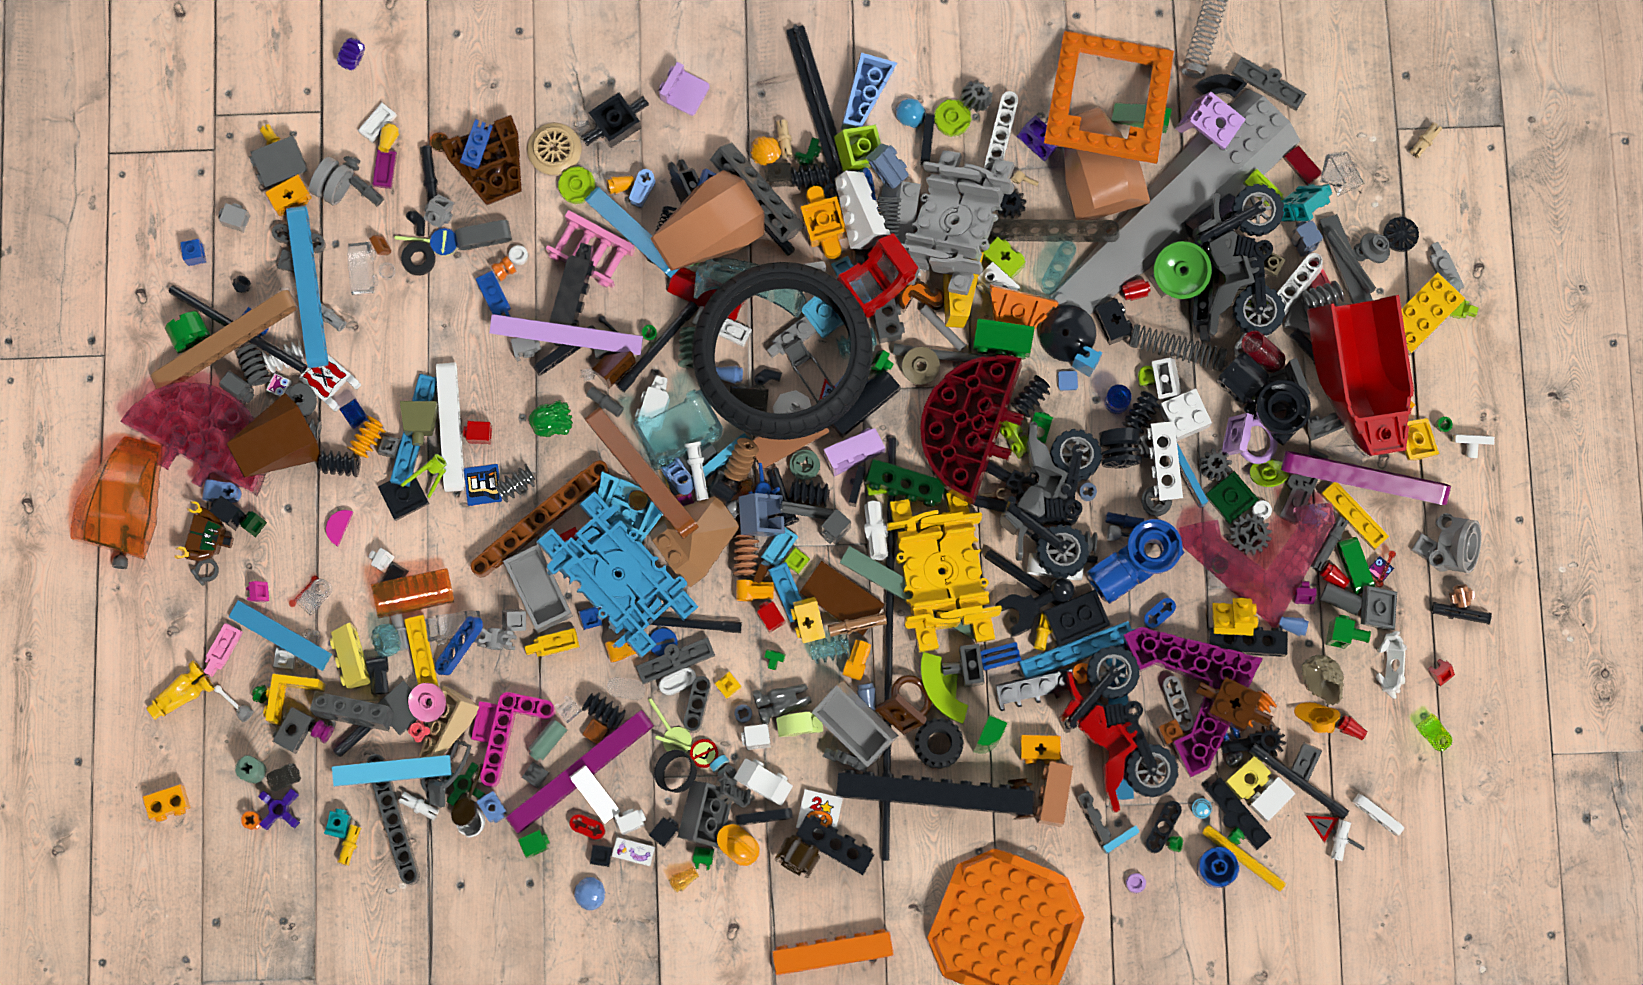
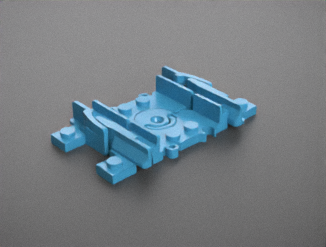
M593 492L579 505L592 520L581 528L573 538L571 537L568 541L564 542L553 529H550L537 541V544L552 559L547 565L548 575H555L560 571L564 575V579L569 578V584L574 581L579 582L580 588L576 592L582 593L595 608H600L597 612V617L603 620L608 616L610 624L608 628L612 629L616 634L625 629V634L612 646L620 648L627 642L636 654L642 658L656 645L644 631L649 624L653 623L669 607L682 620H685L698 608V605L684 590L682 591L687 585V581L682 576L674 580L666 571V565L662 568L656 567L655 561L659 557L652 556L641 542L635 541L638 537L636 530H631L628 534L627 527L621 520L619 522L614 520L611 524L607 522L620 508L617 505H612L609 508L597 493ZM596 528H597L603 535H601V536H599V537H596V536H598V535L600 534V533L596 530ZM620 571L621 577H616L615 572ZM656 594H657V595L659 596V598L657 597V598L655 599V601L653 602V604H652L649 608H647V607L651 604V602L654 600V598H655V596H656Z

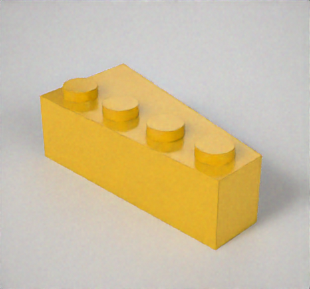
M981 252V253H982V256H981V259H980V262H981V263H982V259H983L984 252ZM943 274L945 327H965L970 315L979 275L973 274L974 278L968 294L961 295L949 292L948 286L952 275Z

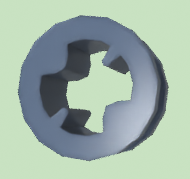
M1092 483L1083 484L1079 490L1080 498L1084 501L1093 500L1097 494V489ZM1084 488H1087L1088 490H1089V489H1092L1093 491L1091 492V494H1093V495H1092V496H1089V495H1086V496H1085V495L1083 494V493L1085 492V490H1083V489H1084Z
M743 704L735 709L734 714L737 721L746 723L751 719L752 711L749 706ZM747 709L748 717L739 718L740 714H738V711Z

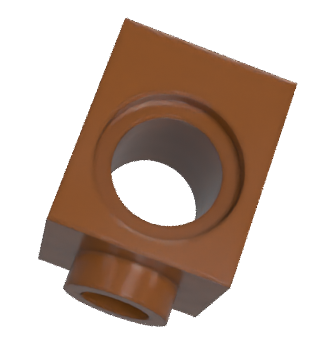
M1177 719L1165 723L1156 729L1164 747L1184 737Z

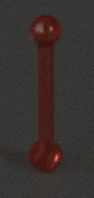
M1389 551L1388 553L1389 558L1386 562L1380 579L1375 582V585L1378 588L1382 587L1384 584L1383 579L1386 575L1392 558L1396 556L1395 551Z
M316 575L312 576L311 582L294 600L289 601V606L295 607L296 602L314 583L319 582V577Z

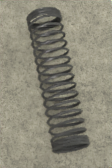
M1135 324L1129 347L1137 348L1143 332L1140 349H1143L1149 334L1146 351H1149L1155 335L1152 353L1155 352L1161 337L1158 355H1160L1167 338L1164 356H1166L1173 339L1170 358H1172L1179 341L1176 355L1177 360L1185 342L1182 362L1191 344L1188 363H1190L1197 345L1194 365L1203 347L1200 366H1202L1209 348L1206 368L1215 350L1211 369H1214L1217 361L1215 370L1221 372L1227 348L1221 347L1217 353V346L1215 345L1211 352V344L1205 350V343L1203 342L1199 349V341H1196L1193 347V339L1189 341L1187 346V337L1184 338L1181 344V336L1178 337L1175 343V334L1172 335L1169 342V332L1163 340V331L1160 332L1157 339V329H1155L1151 338L1152 328L1148 329L1145 336V326H1143L1139 335L1141 325Z

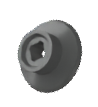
M1367 233L1361 238V250L1369 260L1375 263H1383L1388 260L1390 248L1386 237L1376 233Z

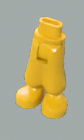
M192 660L188 665L190 672L179 675L152 700V704L146 707L154 720L161 715L164 717L180 706L198 698L202 691L212 692L215 689L210 679L204 675L203 669L195 660ZM200 678V680L196 684H192L193 681Z

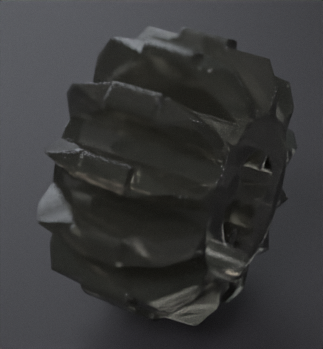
M292 763L266 775L268 786L272 791L282 790L301 780L299 769Z

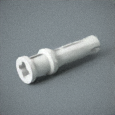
M701 441L684 444V447L687 448V463L691 466L697 501L709 499L702 464L704 457L701 455Z

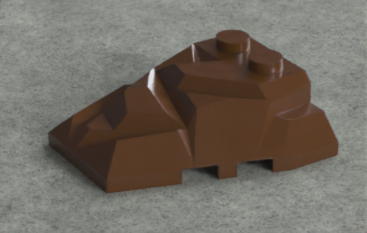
M511 115L498 119L492 124L493 127L478 169L460 163L470 133L462 137L458 135L441 142L448 161L486 205L522 192L519 135Z

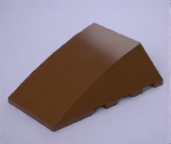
M286 393L226 443L244 478L317 462L320 458L316 438L298 405Z

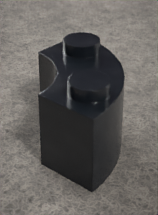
M1217 74L1200 80L1192 88L1200 96L1212 92L1215 95L1222 94L1233 99L1243 90L1247 83L1233 75Z

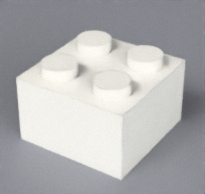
M1193 389L1160 404L1159 410L1164 421H1174L1177 441L1203 431L1212 424L1197 389Z

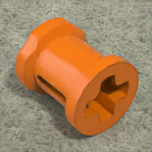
M248 811L242 815L241 823L245 828L257 830L261 827L259 824L262 821V817L258 813ZM250 817L254 818V824H249L250 820L248 819Z

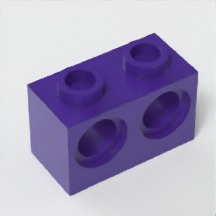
M1035 115L1022 128L1017 137L1045 162L1056 151L1058 146L1044 143L1047 125Z

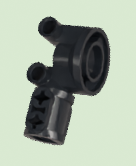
M1242 352L1218 376L1217 382L1238 403L1242 405L1247 403L1243 407L1244 411L1254 415L1253 419L1258 418L1261 424L1272 432V437L1284 446L1310 418V399L1305 390L1292 381H1268V373L1248 354ZM1279 403L1284 405L1286 408V416L1281 419L1274 416L1272 413L1273 404Z

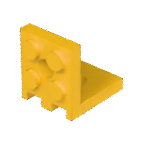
M272 674L271 686H268L266 697L269 698L268 705L264 707L263 717H266L265 720L273 725H281L286 687L325 692L326 684L319 679Z

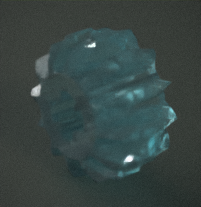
M381 624L372 630V644L379 656L389 657L400 651V636L394 625Z

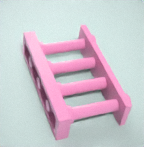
M568 210L565 215L568 226L555 249L547 245L548 256L555 261L561 260L566 263L569 256L563 254L562 250L573 231L579 228L584 231V236L575 249L574 256L581 243L588 244L590 239L594 237L600 239V245L591 260L594 261L593 265L595 267L607 247L611 245L616 248L617 253L604 275L594 271L592 278L598 280L597 283L601 286L614 288V281L610 278L623 256L628 254L632 257L635 252L634 245Z

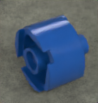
M1223 847L1212 848L1204 852L1197 863L1198 877L1204 884L1212 888H1222L1231 884L1239 873V863L1232 851ZM1219 863L1222 871L1216 872L1214 865Z

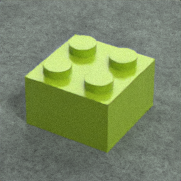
M876 125L844 129L834 137L843 172L872 168L866 157L881 144Z

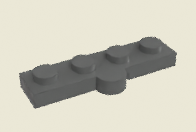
M1241 57L1232 72V75L1297 111L1307 94L1286 81H1281L1282 73L1279 69L1272 68L1266 71L1244 57Z
M1313 448L1308 453V455L1326 459L1329 457ZM1297 474L1288 478L1287 486L1291 491L1279 518L1294 525L1298 524L1318 481L1317 478Z
M708 637L681 649L675 644H669L664 650L665 655L637 665L636 668L643 685L673 672L715 657V653Z

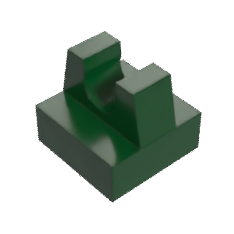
M248 511V517L245 521L241 520L239 524L256 538L267 522L253 511Z

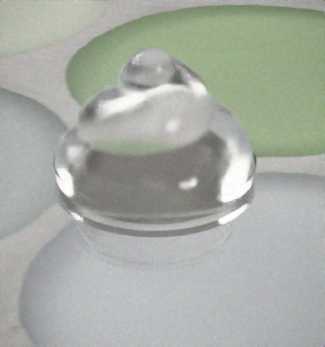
M588 120L574 122L573 132L577 133L579 137L591 130V124H589Z

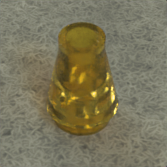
M692 867L673 874L668 880L673 890L677 893L687 888L699 875L696 869Z

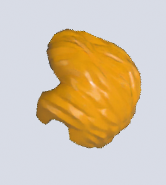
M762 136L753 140L750 154L757 164L766 166L778 160L781 155V149L776 139Z

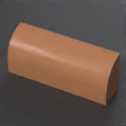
M826 428L806 437L787 440L758 437L753 440L759 448L755 460L758 464L762 463L763 469L828 434L829 430Z

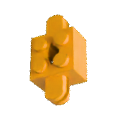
M813 186L807 191L808 205L800 207L811 248L821 245L824 255L828 259H836L841 255L839 240L847 238L837 196L826 199L823 189L819 186Z

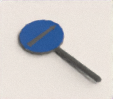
M657 625L658 630L654 631L650 636L656 643L651 651L657 656L665 655L664 650L669 644L677 646L678 641L676 635L671 630Z

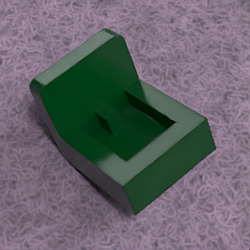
M812 137L807 154L795 152L794 156L798 164L813 166L815 157H819L822 149L819 146V139Z

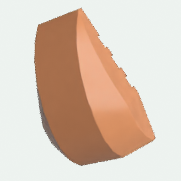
M1100 107L1073 115L1081 117L1079 128L1081 131L1124 138ZM1064 147L1066 190L1077 224L1150 203L1139 161Z
M723 170L697 186L650 239L671 271L695 263L736 253L763 236L764 210L744 179Z

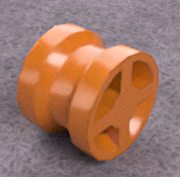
M1079 663L1074 667L1072 672L1076 683L1085 684L1088 682L1087 664Z

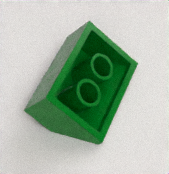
M978 319L973 350H977V353L980 354L992 352L996 353L995 355H1013L1022 359L1029 358L1035 327Z

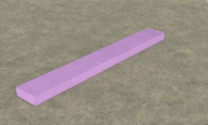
M492 314L489 332L490 334L621 353L631 351L635 355H641L643 336L495 314Z

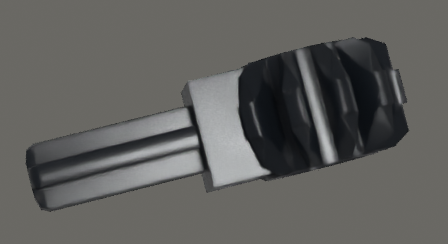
M989 461L986 469L987 473L1006 483L1005 488L1010 490L1011 494L1018 493L1015 496L1016 500L1020 497L1022 498L1025 494V491L1021 488L1023 484L1033 486L1038 483L1036 482L1039 478L1038 475L1032 478V472L1025 476L1024 472L1014 469L1011 473Z
M1263 725L1261 726L1262 732L1256 730L1254 734H1249L1246 739L1223 741L1221 743L1222 753L1248 750L1255 742L1269 754L1271 752L1276 757L1278 756L1277 751L1281 753L1284 751L1279 745H1286V741L1280 740L1285 737V734H1277L1280 731L1279 727L1273 731V725H1269L1267 731ZM1265 737H1272L1274 745L1267 746L1264 742Z

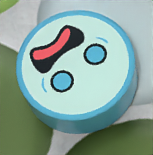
M721 755L710 764V768L713 772H717L728 764L729 759L726 755Z

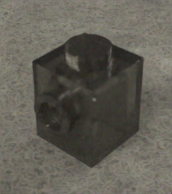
M790 163L768 164V170H764L765 181H769L771 187L792 186Z

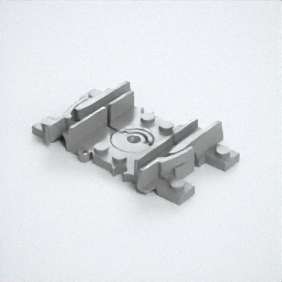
M943 150L938 164L931 162L923 163L925 172L935 174H931L926 179L930 195L923 194L921 196V201L924 205L921 207L917 221L912 224L913 229H917V232L914 234L906 233L905 244H902L919 267L915 274V279L909 282V285L915 284L920 269L928 270L931 265L933 272L952 275L948 286L949 292L961 295L968 294L974 278L973 274L980 275L983 271L980 262L982 256L981 249L984 251L989 249L990 245L987 239L994 222L998 220L997 214H993L995 210H1002L1000 204L1004 194H1011L1014 190V184L1010 180L1014 169L1013 162L995 159L991 172L982 167L965 163L964 167H959L962 159L961 153ZM954 221H959L957 224L952 225Z

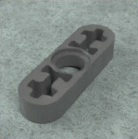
M275 225L272 229V235L275 240L291 246L288 236L281 235L279 237L277 232H281L283 229L289 235L288 225ZM311 233L312 242L319 240L321 244L317 245L316 248L313 245L314 253L323 252L326 248L325 240L321 235Z

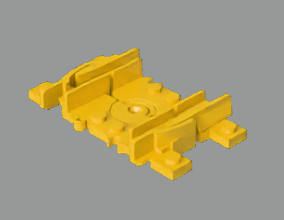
M946 493L945 495L949 512H944L939 515L938 510L912 516L909 499L894 501L889 504L893 522L886 524V531L905 528V531L898 532L897 545L898 550L902 553L897 554L896 562L899 564L905 563L902 567L906 585L903 592H910L912 598L905 601L910 606L911 616L904 618V625L906 629L915 628L919 652L938 649L935 630L958 627L961 622L960 620H962L963 626L972 624L975 643L995 640L991 618L998 617L1002 610L1001 606L982 607V605L990 604L989 591L983 590L988 586L989 581L986 578H979L982 574L978 556L981 550H974L972 548V543L978 542V539L974 536L976 530L974 525L981 522L982 512L970 513L968 503L951 493ZM918 522H919V533H917V529H916V523H918ZM942 535H943V539L939 542V549H938L937 540H940L941 537H942ZM940 568H943L945 570V574H940L938 570ZM939 611L936 613L937 618H934L933 612Z

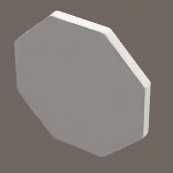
M795 390L780 394L773 406V410L777 414L793 413L811 407L809 397Z

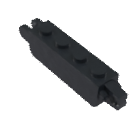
M683 159L677 162L679 171L673 162L667 165L672 178L670 183L680 203L691 194L699 183L695 169H689Z
M581 243L576 255L567 258L550 323L579 327L578 316L579 313L583 312L585 305L583 302L584 295L588 294L590 288L588 281L595 271L594 261H591L593 246ZM554 343V345H556V346H561V345H563V344H559V343Z
M1204 244L1201 248L1206 252V244ZM1208 251L1206 253L1212 266L1211 278L1206 288L1194 296L1193 323L1197 332H1200V340L1202 342H1210L1211 336L1208 335V313L1215 291L1219 285V269L1215 268Z

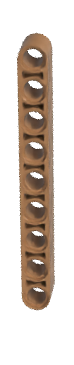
M280 291L153 372L150 377L158 393L162 394L172 390L293 313L298 307L290 291Z

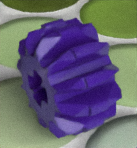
M348 38L338 53V64L346 70L356 69L364 55L365 45L357 39Z

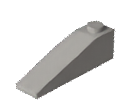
M901 181L894 189L883 184L881 197L902 199L901 202H885L901 204V206H883L901 209L900 211H888L897 212L900 215H886L900 217V219H884L900 222L884 224L900 226L899 228L887 229L899 230V232L890 233L899 234L896 237L901 244H905L906 233H914L912 224L916 220L921 184Z

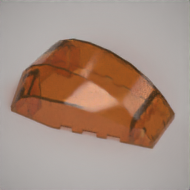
M124 436L94 472L77 498L71 523L72 540L145 560L157 525L158 489L160 488L159 475L162 461L161 445L129 436Z

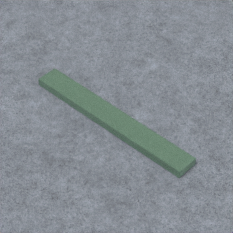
M851 546L848 547L840 561L841 565L904 601L912 598L910 592H903L906 587L903 576L872 560V558ZM939 611L933 612L934 618H937L936 613ZM960 620L961 622L958 627H953V629L974 640L972 624L963 626L962 620Z

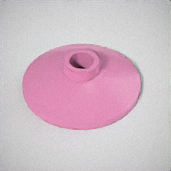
M422 683L411 691L408 705L411 713L418 720L431 722L443 714L446 707V698L438 686L431 683ZM428 698L432 700L431 705L427 703Z

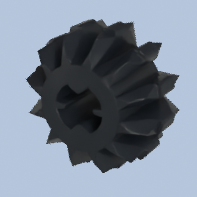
M1017 188L1011 194H1004L1000 204L1002 210H998L997 213H1004V219L1007 218V215H1010L1011 220H1013L1014 214L1020 217L1021 211L1023 212L1026 209L1024 205L1027 200L1022 199L1023 193L1017 194ZM1007 202H1014V206H1012L1011 204L1007 205Z

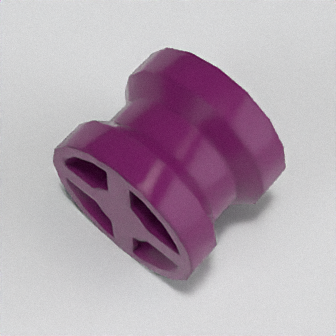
M320 719L315 724L311 737L319 738L325 744L331 737L334 727L331 725L327 726Z

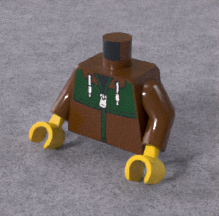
M190 501L195 504V509L192 511L187 508V511L197 513V515L194 514L185 547L175 548L180 550L182 555H175L174 557L176 559L185 557L188 560L200 562L212 558L214 554L218 555L221 546L232 548L234 538L225 536L226 528L222 526V521L208 509L200 507L198 502Z

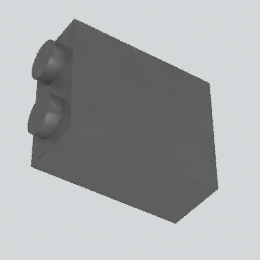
M294 135L251 151L252 156H249L252 166H257L259 171L256 174L259 183L264 184L265 187L308 171Z

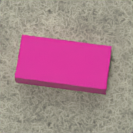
M479 701V709L471 740L488 743L497 704Z

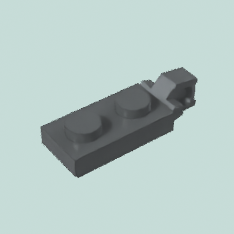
M1089 791L1079 795L1077 799L1101 846L1111 841V833L1107 826H1103L1100 820L1102 816L1099 810L1093 806L1094 798Z

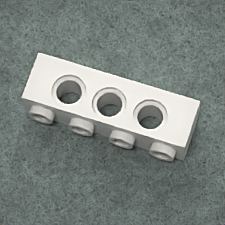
M1171 421L1150 424L1151 428H1147L1148 440L1152 439L1153 447H1149L1150 458L1154 459L1155 466L1152 467V476L1157 479V485L1154 486L1155 497H1159V501L1183 498L1175 423ZM1159 437H1165L1168 440L1166 447L1161 448L1158 446L1157 440ZM1162 456H1167L1170 459V464L1167 467H1163L1159 463V459ZM1164 475L1171 476V485L1165 486L1162 484L1161 479Z

